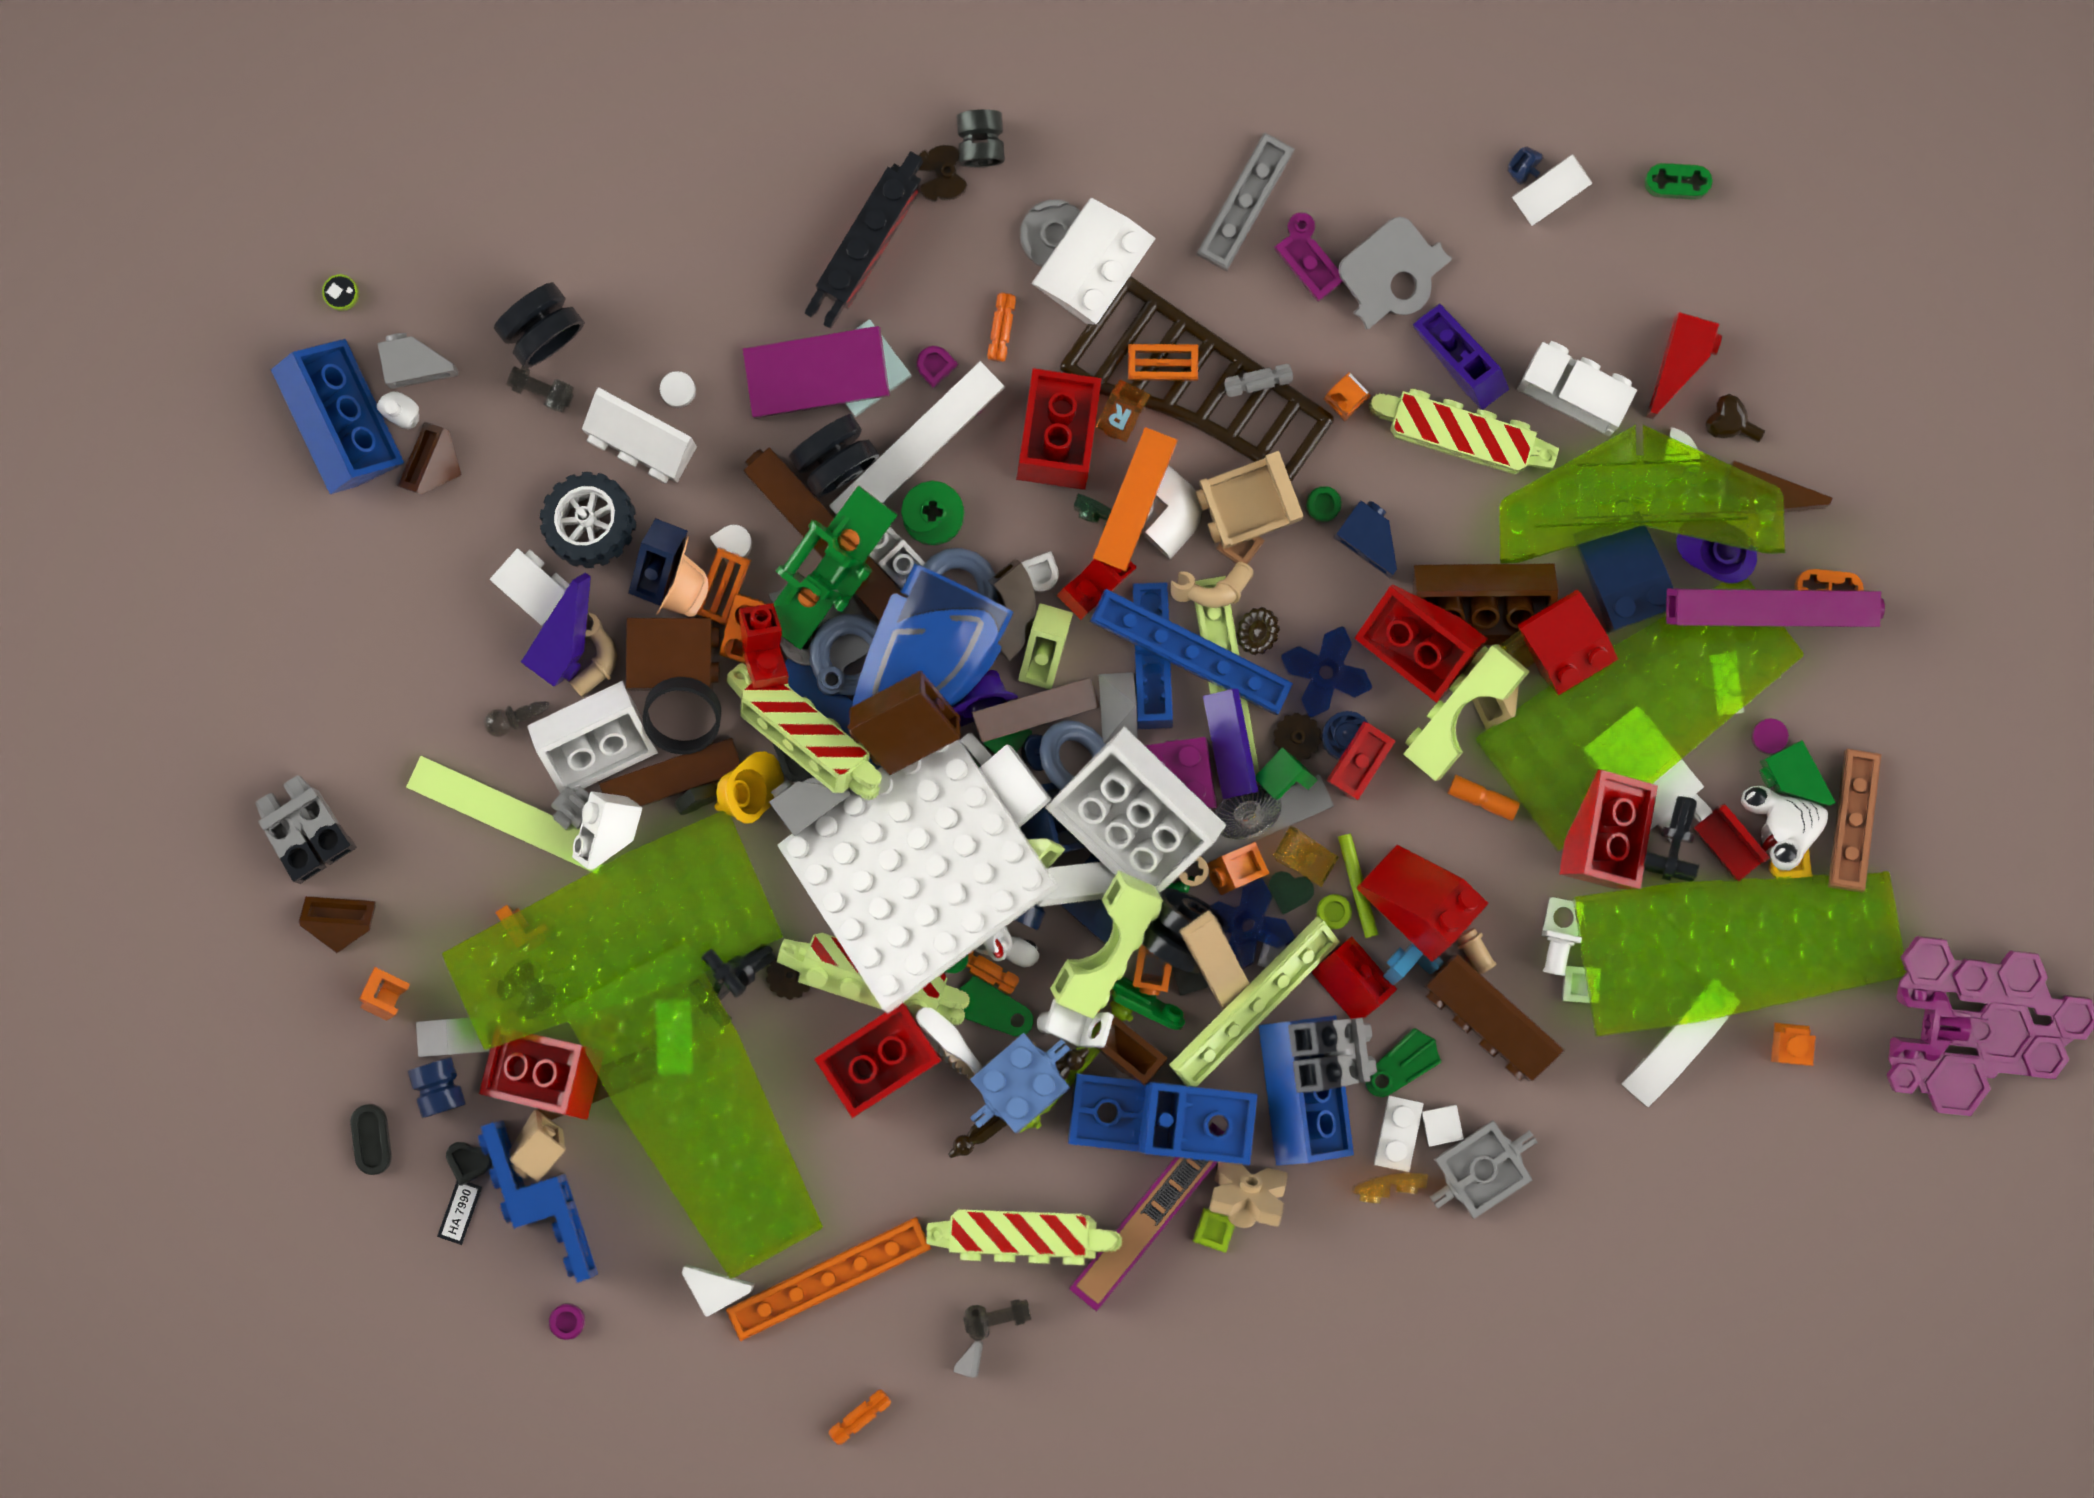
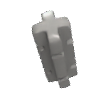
M1289 364L1276 366L1274 370L1266 368L1245 373L1240 378L1238 375L1228 377L1224 382L1226 393L1229 397L1242 395L1243 391L1251 393L1272 388L1276 383H1279V386L1289 384L1293 381V373Z

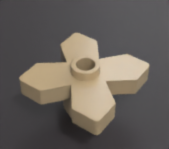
M1218 1162L1214 1181L1221 1186L1214 1187L1210 1211L1228 1215L1229 1221L1241 1228H1249L1256 1221L1277 1227L1280 1224L1284 1204L1278 1197L1284 1195L1288 1174L1284 1171L1266 1168L1253 1175L1249 1173L1243 1164Z

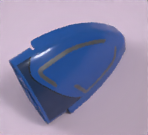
M914 564L901 590V593L908 598L893 594L889 599L869 648L852 706L921 670L953 707L978 684L993 665L1002 649L998 641L1001 640L1014 614L1013 611L951 579L918 564Z

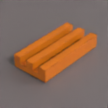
M1128 344V380L1198 381V344ZM1135 353H1191V359H1135ZM1135 367H1191V372L1135 371Z
M719 547L707 575L708 592L697 614L705 618H711L713 621L726 626L735 596L741 591L752 560ZM722 559H728V564L711 609L708 611L704 607ZM738 563L741 566L722 616L718 615L717 612L735 564Z

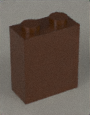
M627 618L626 689L629 691H651L658 683L666 679L689 677L703 682L713 690V683H719L720 664L719 662H714V648H720V627H714V621L711 618Z
M920 670L850 707L848 730L853 740L857 743L861 742L868 750L873 763L877 766L881 765L890 776L959 740L960 716Z

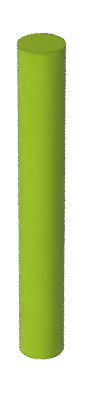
M1349 833L1338 836L1365 938L1379 935L1370 901L1356 889L1364 879L1352 835Z

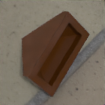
M424 422L398 483L399 487L421 495L461 476L449 430Z
M306 896L299 925L338 953L370 931L376 903L375 901Z
M1113 1015L1105 1046L1097 1048L1120 1072L1144 1086L1148 1084L1168 1060L1165 1055L1115 1015ZM1099 1030L1098 1033L1093 1037V1039L1098 1036V1034L1100 1033V1030Z

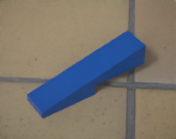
M1168 582L1133 583V603L1169 620ZM1135 645L1137 729L1172 728L1171 663Z

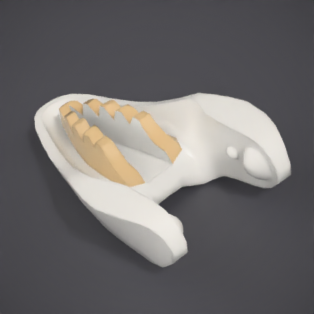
M922 1007L917 1011L916 1022L938 1055L943 1056L944 1062H949L950 1067L956 1068L959 1074H966L969 1080L983 1068L952 1023L932 1008Z

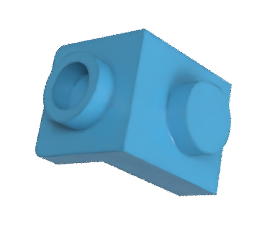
M1412 943L1405 951L1400 947L1388 959L1386 963L1390 968L1383 977L1394 985L1416 963L1427 973L1432 974L1443 965L1444 961L1438 957L1431 962Z

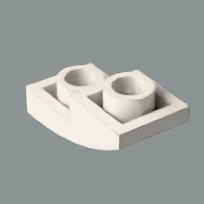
M1572 154L1516 193L1512 198L1531 226H1533L1591 185L1592 181Z
M891 527L888 528L869 555L900 588H903L914 564L922 567L925 564L920 556Z

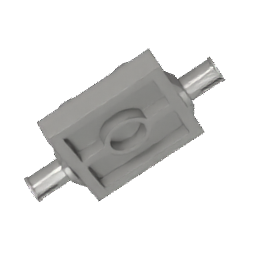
M1492 1120L1436 1157L1434 1160L1443 1172L1447 1184L1429 1196L1433 1202L1436 1201L1434 1203L1436 1208L1439 1209V1207L1455 1197L1464 1204L1472 1218L1475 1219L1531 1182L1533 1179L1524 1167L1520 1155L1538 1143L1534 1137L1531 1138L1533 1136L1531 1131L1528 1130L1527 1133L1512 1142L1502 1134L1496 1123Z

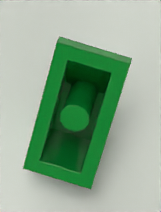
M1803 740L1759 761L1763 767L1759 770L1762 780L1768 788L1773 787L1776 793L1812 801L1822 807L1836 803Z

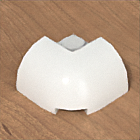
M1169 465L1142 534L1166 557L1171 559L1194 534L1201 521L1202 509L1199 505L1195 489Z

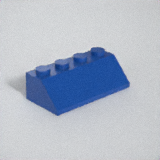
M346 339L294 351L271 369L329 494L355 488L404 464L383 416L377 410L374 397Z
M1337 1015L1259 1025L1276 1166L1312 1163L1354 1155L1346 1087L1297 1093L1293 1061L1325 1056L1322 1053L1292 1057L1288 1025L1337 1020Z

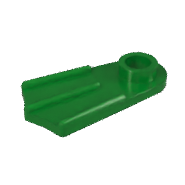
M972 976L959 989L969 994L968 996L970 997L969 1005L967 1008H964V1019L1015 1037H1019L1023 1033L1027 1034L1032 1029L1034 1018L1032 1012L1027 1007L980 978ZM1016 1014H1021L1024 1017V1024L1018 1028L1014 1027L1011 1023L1012 1017Z
M1124 976L1116 981L1110 990L1114 1002L1173 1030H1181L1185 1025L1184 1013L1179 1007L1170 1003H1163L1157 999L1156 995L1139 992V987H1133V981Z
M1413 1028L1376 1063L1377 1072L1370 1076L1371 1081L1365 1082L1368 1091L1377 1097L1389 1096L1439 1065L1442 1061L1437 1050L1436 1040L1425 1035L1417 1028ZM1380 1074H1384L1388 1078V1084L1384 1088H1379L1375 1084V1078Z

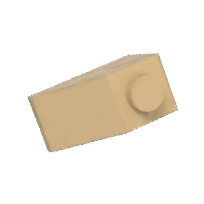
M535 1109L510 1149L512 1169L525 1179H528L530 1176L539 1182L565 1151L563 1129Z

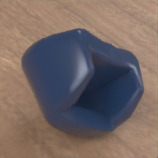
M1525 146L1511 159L1508 165V172L1518 184H1524L1530 174L1537 178L1541 172L1535 167L1543 160V155Z
M1040 734L1029 735L1021 748L1023 762L1028 769L1033 771L1044 770L1039 753L1043 737Z

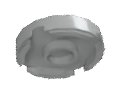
M1046 200L1036 204L1025 216L1020 227V239L1025 254L1036 265L1043 267L1081 211L1063 200Z

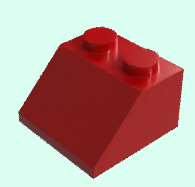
M1578 589L1517 625L1540 675L1558 696L1618 660L1607 633Z

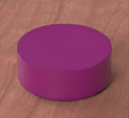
M1772 718L1760 721L1752 731L1753 745L1764 754H1774L1781 751L1786 746L1789 738L1786 726L1781 721Z
M562 1304L556 1307L549 1317L550 1330L560 1339H573L583 1331L585 1315L574 1304Z

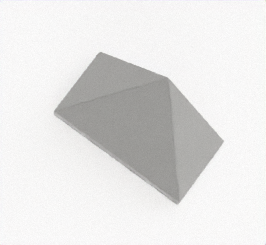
M1134 672L1099 674L1103 742L1107 744L1123 727L1138 739Z

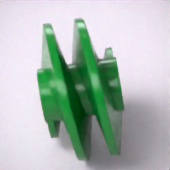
M927 481L919 483L910 489L903 500L901 516L905 529L914 540L924 545L938 546L949 542L959 533L964 523L965 512L962 499L955 489L943 482ZM930 505H937L938 512L943 514L941 517L936 516V521L931 522L928 515L923 514L924 510H930Z

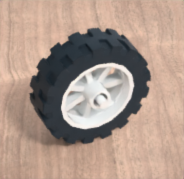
M582 472L580 476L572 474L566 477L567 481L562 484L558 482L553 487L554 491L552 494H547L543 501L545 504L544 510H540V519L542 521V525H540L541 533L545 537L547 545L563 561L566 560L572 566L578 567L583 565L585 568H594L595 564L606 565L610 563L609 559L614 556L616 558L621 556L624 546H629L633 539L631 533L632 530L635 531L636 529L634 505L621 486L615 480H610L606 475L601 473L593 475L592 472ZM589 498L587 507H580L578 505V502ZM597 498L603 499L608 503V505L594 512ZM574 507L576 509L575 517H567L571 508ZM611 513L609 525L599 520L601 517ZM565 525H578L570 537L567 536ZM600 529L605 530L597 539L595 538L596 532ZM586 530L589 542H576Z

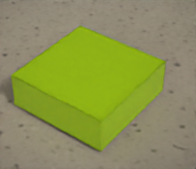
M1203 1207L1192 1242L1226 1253L1235 1225L1229 1221L1227 1215L1211 1212Z

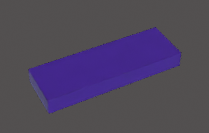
M1230 689L1204 695L1203 700L1223 799L1258 792L1239 689Z

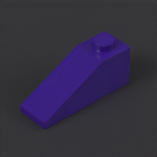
M1438 304L1413 323L1414 329L1460 388L1481 410L1509 390L1502 368L1441 304Z
M586 572L571 581L521 660L522 664L553 687L564 680L571 681L581 667L578 660L584 653L591 581V576Z

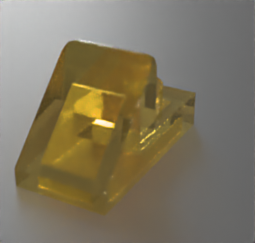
M1292 826L1289 827L1273 854L1277 862L1320 887L1323 886L1339 859L1337 855Z

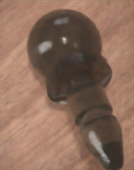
M547 701L533 702L529 706L525 705L517 708L516 711L512 710L511 705L507 706L506 710H492L485 717V729L492 736H505L510 732L511 728L519 729L518 721L522 722L532 718V716L536 717L550 707V703Z

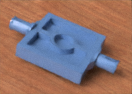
M1025 1033L1019 1036L970 1079L982 1093L986 1103L974 1115L970 1116L971 1120L976 1122V1126L980 1129L982 1125L996 1115L1004 1119L1016 1134L1071 1088L1061 1077L1055 1064L1071 1050L1069 1046L1065 1045L1066 1043L1060 1039L1045 1052L1037 1048Z

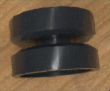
M554 282L546 283L525 295L513 304L494 325V330L505 344L516 343L513 354L525 369L531 368L551 357L570 342L585 324L573 307L562 308L566 298Z
M852 414L845 415L826 425L802 442L789 455L799 473L814 470L808 477L807 484L817 498L824 497L846 485L871 466L880 456L870 440L855 442L860 436L862 429Z
M1164 889L1160 893V897L1163 900L1161 911L1158 917L1151 921L1145 930L1142 944L1159 959L1187 972L1201 973L1180 931L1207 911H1210L1215 917L1224 936L1229 929V925L1217 910L1199 898L1181 890Z

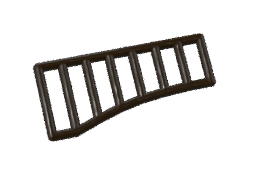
M1131 276L1099 322L1086 326L1060 364V369L1063 373L1102 378L1101 395L1133 403L1189 424L1223 442L1254 462L1264 459L1270 453L1299 410H1302L1317 422L1285 466L1291 482L1334 421L1333 415L1289 384L1279 386V383H1276L1272 388L1252 392L1227 429L1211 421L1209 417L1226 394L1224 384L1226 378L1239 376L1242 370L1249 373L1265 368ZM1129 291L1145 302V304L1097 373L1092 376L1079 367L1077 363ZM1156 311L1174 322L1159 344H1176L1185 331L1202 342L1198 348V372L1213 351H1216L1231 362L1196 413L1177 405V402L1192 381H1175L1163 399L1142 393L1150 381L1133 380L1128 388L1107 383L1128 353V344L1135 343ZM1152 353L1149 359H1166L1169 353ZM1142 367L1140 371L1157 372L1159 367ZM1185 367L1182 372H1191V367ZM1270 390H1273L1286 399L1288 403L1256 447L1239 435Z

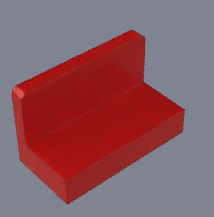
M1363 721L1326 781L1344 792L1343 795L1348 798L1359 800L1392 748L1395 740L1368 722Z
M1725 804L1716 807L1709 816L1692 827L1736 882L1742 880L1758 865L1770 859L1768 854Z
M1352 936L1311 971L1314 977L1351 1019H1364L1398 990L1395 985H1392L1383 977V971Z

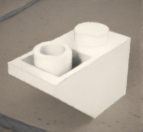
M591 791L588 802L582 810L583 820L579 835L573 842L572 858L586 869L594 870L634 840L642 807L626 796Z

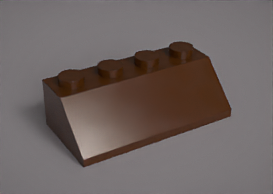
M1555 563L1414 565L1413 594L1462 618L1488 639L1484 645H1523L1526 643L1517 625L1558 601V583Z
M1458 954L1451 955L1424 985L1429 991L1426 998L1438 1009L1442 1010L1446 1006L1456 1016L1452 1021L1466 1034L1473 1030L1482 1039L1478 1044L1493 1058L1497 1054L1503 1057L1508 1062L1505 1069L1520 1082L1524 1077L1528 1081H1533L1564 1051L1559 1044Z

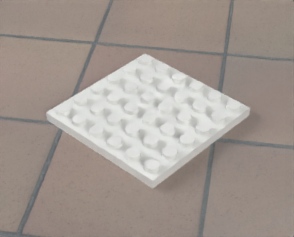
M960 739L890 776L880 767L878 772H881L882 778L881 784L878 786L880 789L877 798L865 800L861 798V795L858 796L854 791L850 790L851 795L801 832L795 836L791 834L777 845L879 1005L887 1013L891 1012L1059 887Z

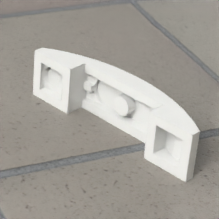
M1712 979L1690 1004L1691 1007L1621 1084L1645 1106L1649 1107L1695 1059L1730 1017L1740 1001L1715 979Z

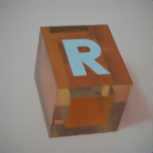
M1120 379L1111 392L1095 427L1104 431L1107 436L1127 443L1140 420L1151 394Z

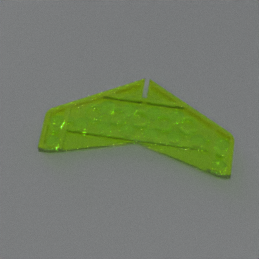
M1636 425L1506 496L1501 501L1499 507L1501 564L1520 563L1639 526L1765 554L1785 553L1784 498L1777 486L1643 425V455H1637Z

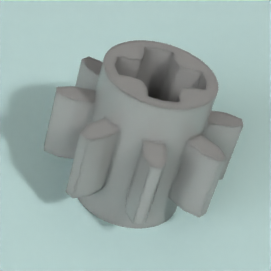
M581 786L575 792L570 787L565 788L551 805L557 811L553 816L554 820L565 830L571 824L577 829L581 828L583 820L582 810L588 802L590 794Z

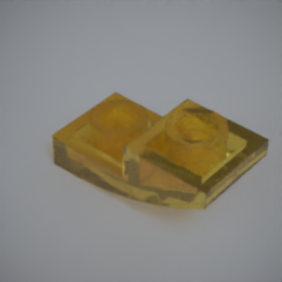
M1397 1172L1374 1176L1353 1185L1352 1193L1360 1194L1359 1201L1380 1204L1381 1197L1390 1198L1391 1184L1397 1185V1192L1417 1194L1418 1187L1427 1188L1428 1174Z

